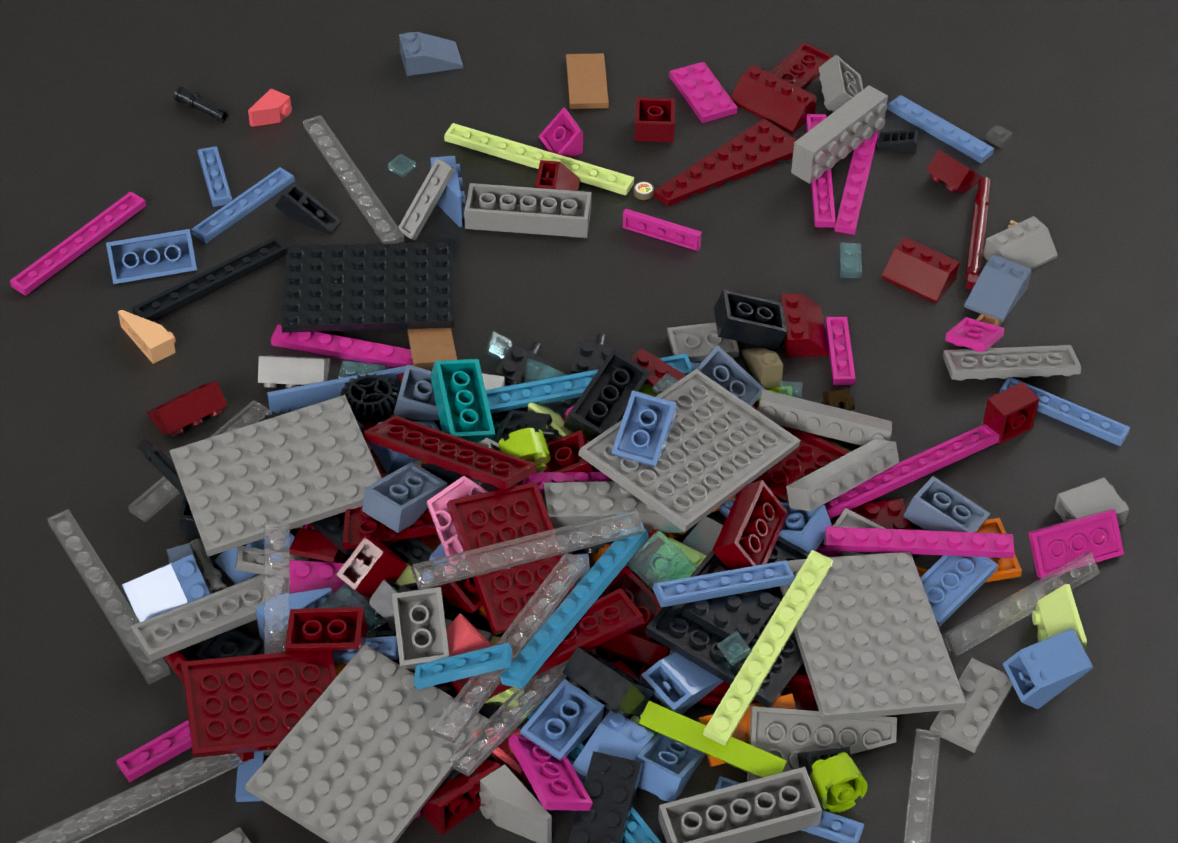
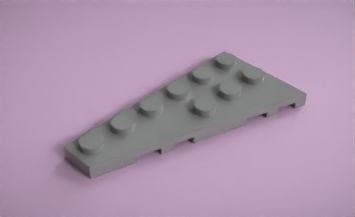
M750 707L749 744L787 760L783 772L799 768L798 753L850 747V753L854 754L896 742L897 717L877 716L822 721L819 711ZM747 772V782L760 779V777Z

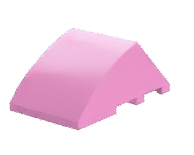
M465 476L426 502L451 568L465 560L466 557L447 503L449 500L488 492Z

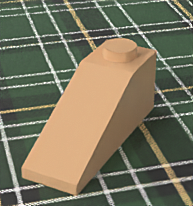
M124 310L118 311L122 329L153 364L176 353L174 346L176 339L172 332H167L162 325Z

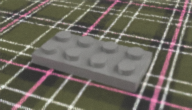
M971 658L958 680L966 700L964 709L940 711L930 727V732L975 753L1012 690L1013 684L1008 674Z

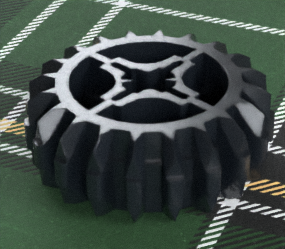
M366 373L365 376L358 375L357 379L350 378V382L345 383L341 391V396H346L355 419L358 422L363 420L365 424L368 421L375 423L376 420L383 422L385 417L391 418L399 394L396 382H392L391 378H385L384 374L377 376L376 373L373 375Z

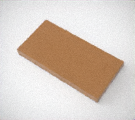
M604 53L566 54L570 109L609 108Z
M451 328L407 329L414 367L431 370L435 361L457 360Z

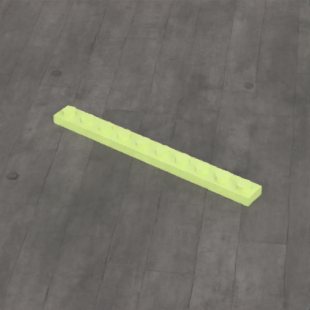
M452 123L444 135V139L447 142L536 169L539 168L540 160L561 162L580 178V182L626 196L634 184V177L455 123Z
M814 550L810 552L704 729V736L723 746L727 745L829 572L834 560Z

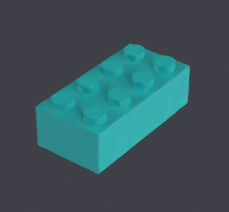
M479 359L435 361L430 378L442 432L474 443H478L485 438L494 440L495 430Z

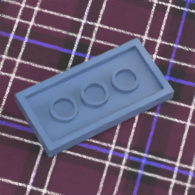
M943 555L920 578L938 628L997 571V563L988 557Z

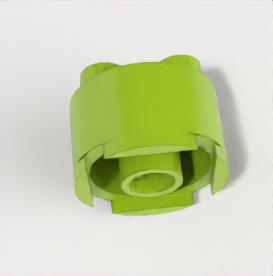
M534 428L517 430L510 433V438L505 442L503 438L499 441L500 452L535 463V473L542 472L547 468L546 464L551 457L542 430L539 429V432H535Z
M843 752L826 760H818L812 765L813 771L809 778L818 801L825 810L829 809L831 813L846 811L856 805L854 800L859 796L863 798L868 788L867 781L847 753Z

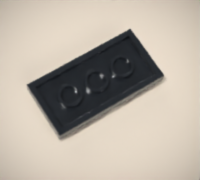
M593 751L584 783V788L593 804L589 811L577 810L568 843H623L643 768L642 762Z

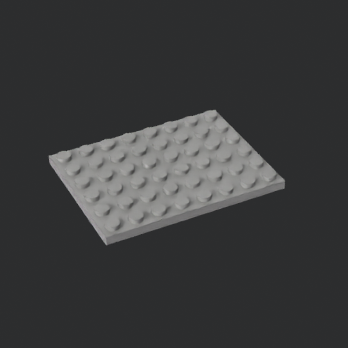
M695 369L656 396L657 398L677 403V414L656 467L617 455H611L622 420L581 447L579 456L686 532L742 490L744 486L750 484L798 448L801 440Z
M345 395L169 450L208 557L345 512L347 509L352 510L363 506L365 488L382 479Z
M911 552L830 557V559L834 560L833 564L794 629L822 721L964 709L966 700ZM806 559L787 561L795 577ZM791 584L780 586L783 597Z
M364 644L245 784V790L329 843H396L488 725L489 719L471 708L468 709L465 704L435 686L417 689L414 684V673L407 669H401L399 664Z

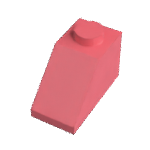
M270 89L248 110L250 126L280 123L292 112L290 96Z

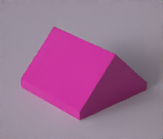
M563 107L538 137L549 152L571 158L583 154V131L567 109Z

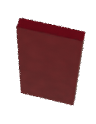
M804 42L769 73L804 90L820 76L819 67L833 56Z

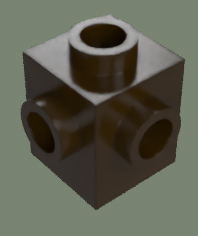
M842 388L823 391L824 401L821 404L849 411L855 409L854 399L850 396V389Z

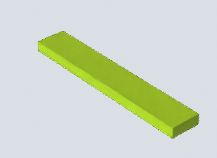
M648 701L639 721V725L760 778L783 773L787 760L734 737H731L727 745L723 746L703 735L706 725L651 701Z

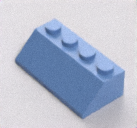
M190 229L106 243L113 284L197 270Z

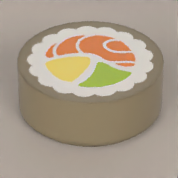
M641 181L635 184L634 196L636 198L648 200L653 197L654 186L650 182Z

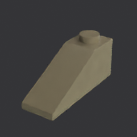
M763 347L741 350V354L755 380L763 388L781 387L783 363L776 352Z

